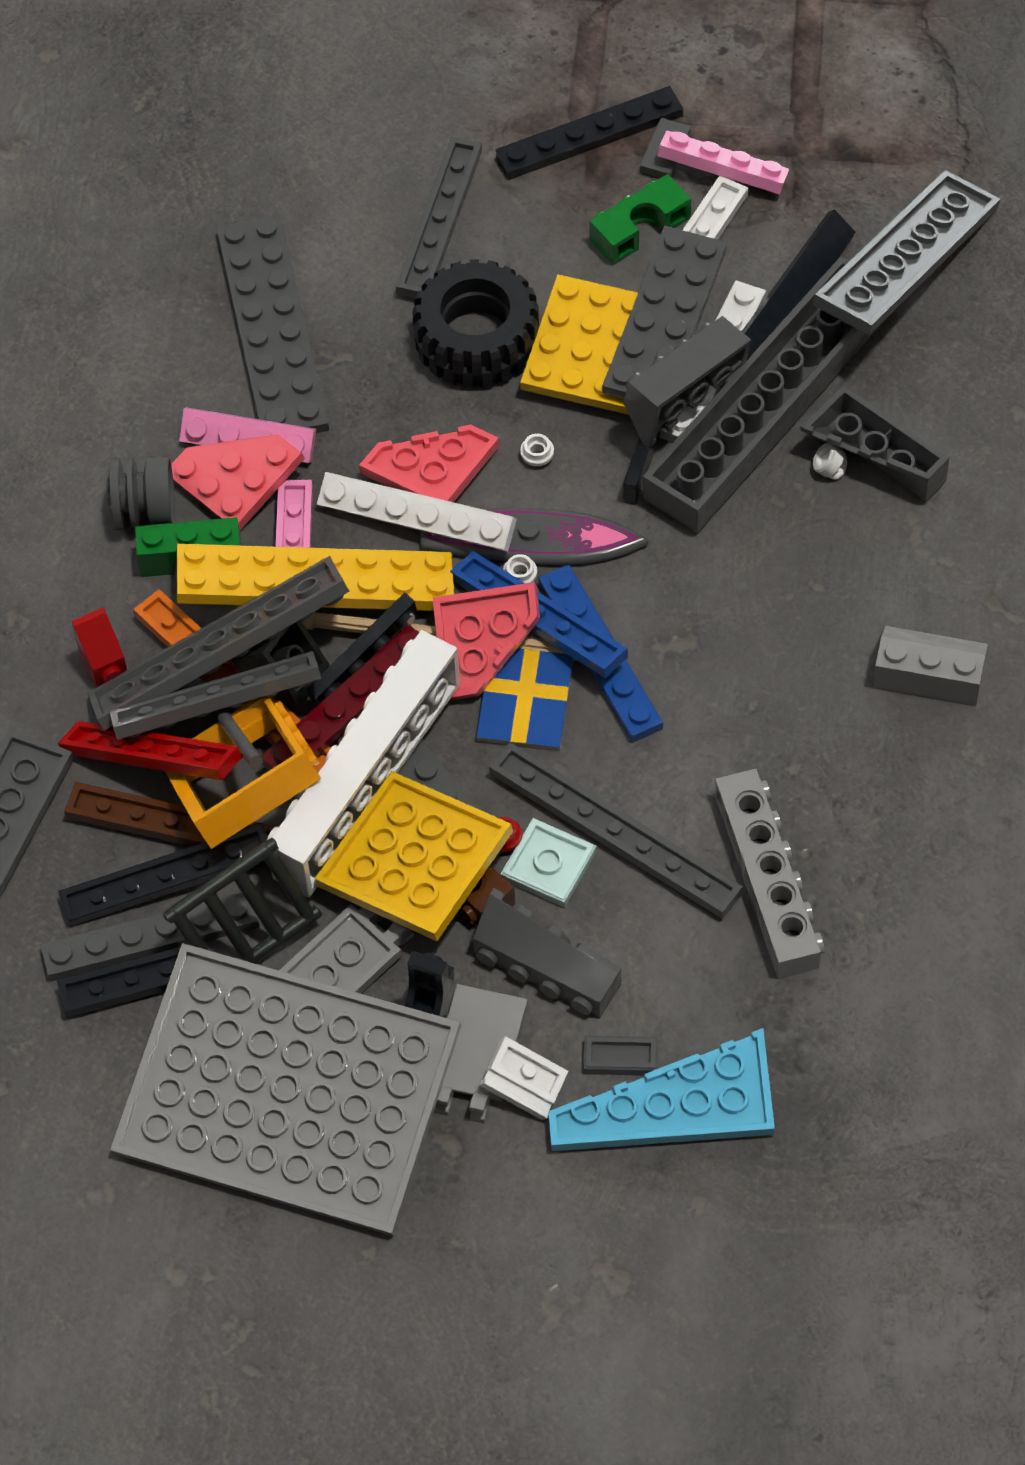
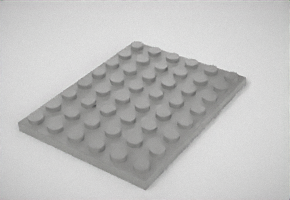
M182 943L110 1151L116 1155L394 1236L462 1025L455 1020Z

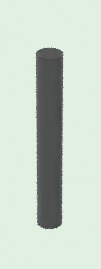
M221 713L218 717L219 724L234 745L238 746L241 755L252 769L261 767L263 763L261 756L229 713Z

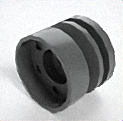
M169 455L148 456L145 461L144 472H138L134 457L127 460V473H123L120 458L111 459L107 478V501L116 530L125 529L126 514L130 515L133 529H135V526H139L141 513H147L150 525L175 523L174 482Z

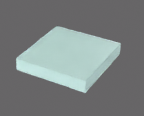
M533 818L524 832L521 842L516 846L500 875L511 885L565 908L596 854L597 846Z

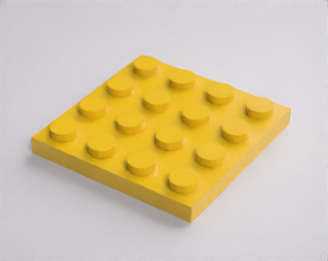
M557 274L520 381L521 390L628 414L624 405L625 399L602 393V385L638 292Z
M391 771L314 879L317 887L432 940L438 941L513 833L512 825L509 822Z

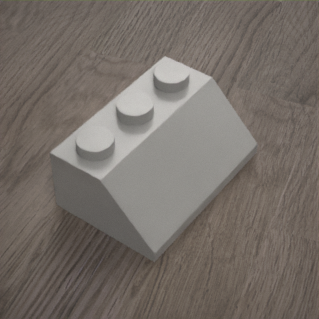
M885 626L875 664L873 688L977 706L988 644Z

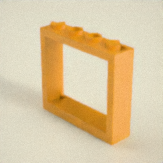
M259 697L230 715L250 743L277 728L293 756L207 811L190 783L199 776L165 771L193 823L211 849L321 779L314 768L320 762L281 701L274 704L270 697ZM219 722L192 738L234 745Z

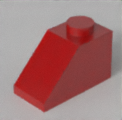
M103 607L71 621L80 659L96 688L127 671L124 654Z

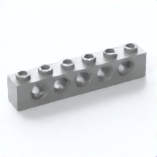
M757 769L716 778L715 798L777 979L819 969L820 955L825 953L823 939L819 932L814 933L811 923L814 922V916L810 903L808 901L803 902L800 894L803 891L802 880L799 872L792 871L789 861H792L791 849L788 841H782L778 832L782 830L781 821L777 810L771 811L768 801H771V794L767 781L760 780ZM753 809L756 812L752 814L744 813L743 810ZM763 839L767 842L764 844L754 843L753 840ZM766 869H773L778 873L770 875L764 873L763 871ZM785 900L788 904L777 905L774 901ZM793 930L798 932L799 935L792 937L784 932Z

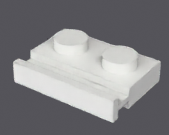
M505 1036L500 1039L486 1069L485 1077L481 1080L479 1086L535 1117L544 1120L548 1118V1112L558 1096L568 1071Z

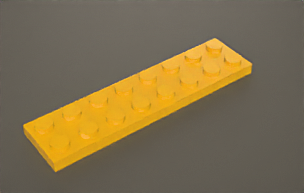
M177 544V603L243 605L330 556L350 592L344 594L343 598L336 604L331 606L325 605L322 608L388 609L405 592L415 601L417 610L434 611L433 597L454 594L453 574L450 572L452 570L451 552Z

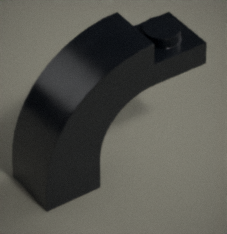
M413 951L407 963L409 988L405 1006L446 1018L454 982V967L449 966L447 962H444L435 954H421Z

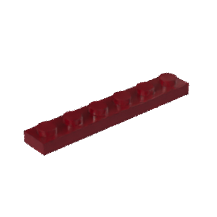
M408 625L296 724L316 757L345 732L347 725L353 718L357 719L364 710L367 697L372 692L376 693L383 684V677L388 668L392 665L396 666L401 659L406 643L410 639L414 640L419 634L412 626ZM283 738L278 740L261 756L263 760L262 765L269 771L293 756Z

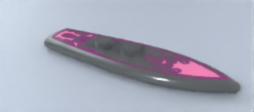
M482 508L483 510L512 516L517 519L508 552L419 531L421 547L426 551L451 552L452 555L465 557L474 551L487 560L507 562L514 555L523 554L531 558L536 565H575L605 561L626 555L648 544L647 538L614 521L586 513L543 508Z

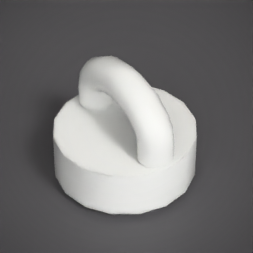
M827 442L815 453L813 469L822 476L837 480L846 471L847 456L841 447Z

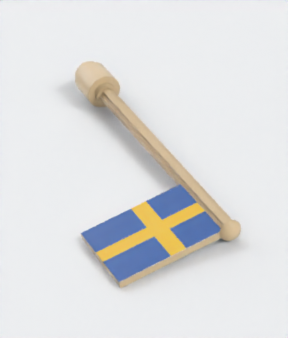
M315 611L309 619L302 623L307 631L314 630V628L364 633L377 619L318 613ZM410 625L418 632L423 630L436 637L435 626ZM399 629L392 637L398 635L402 630ZM526 637L484 689L476 741L505 745L511 742L516 746L560 751L572 665L576 659L544 639Z

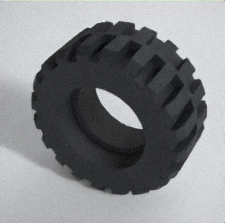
M470 259V263L461 264V261L452 263L450 265L451 268L447 270L443 267L434 273V279L428 278L422 284V291L420 290L416 294L414 308L412 309L414 341L416 350L419 352V358L425 366H430V372L440 378L443 375L446 382L454 385L460 382L463 383V387L474 388V385L483 384V388L493 386V382L500 381V383L511 379L512 373L518 375L525 369V362L527 363L539 329V306L537 304V296L534 290L529 287V282L520 274L516 276L515 270L506 265L503 268L499 267L498 262L490 260L487 263H479V259ZM472 312L489 313L504 322L496 330L482 335L462 334L448 326L459 316Z

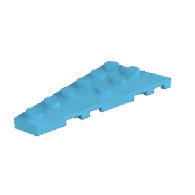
M761 1028L751 1032V1036L734 1042L731 1040L720 1044V1048L703 1055L697 1053L644 1074L643 1078L627 1084L625 1081L613 1086L612 1090L594 1097L589 1095L550 1110L551 1150L563 1151L774 1135L775 1126L764 1029Z

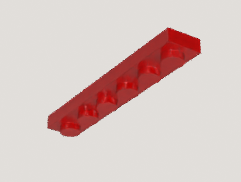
M77 721L58 742L59 747L72 751L73 756L223 780L242 758L238 746L146 731L135 738L125 737L117 740L113 726L104 731L100 724Z

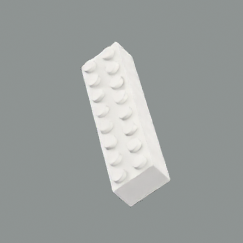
M423 630L419 632L414 640L410 639L404 646L401 659L396 666L392 665L386 671L383 677V684L376 693L372 692L367 697L364 710L357 719L353 718L349 722L342 741L338 746H332L327 753L325 764L318 773L321 779L306 788V791L299 800L295 799L292 801L286 812V818L280 827H274L269 833L267 840L270 838L276 840L279 847L276 852L304 896L309 898L317 887L314 878L390 772H399L460 686L457 647Z

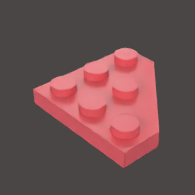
M470 424L457 427V432L442 435L435 431L411 436V441L392 444L391 440L379 442L360 463V474L387 487L455 502L498 449L499 437Z
M278 434L187 447L172 463L173 482L219 519L238 517L239 529L241 530L300 465L305 457Z
M534 582L433 597L436 637L458 648L460 686L449 701L479 697L540 620L537 585Z

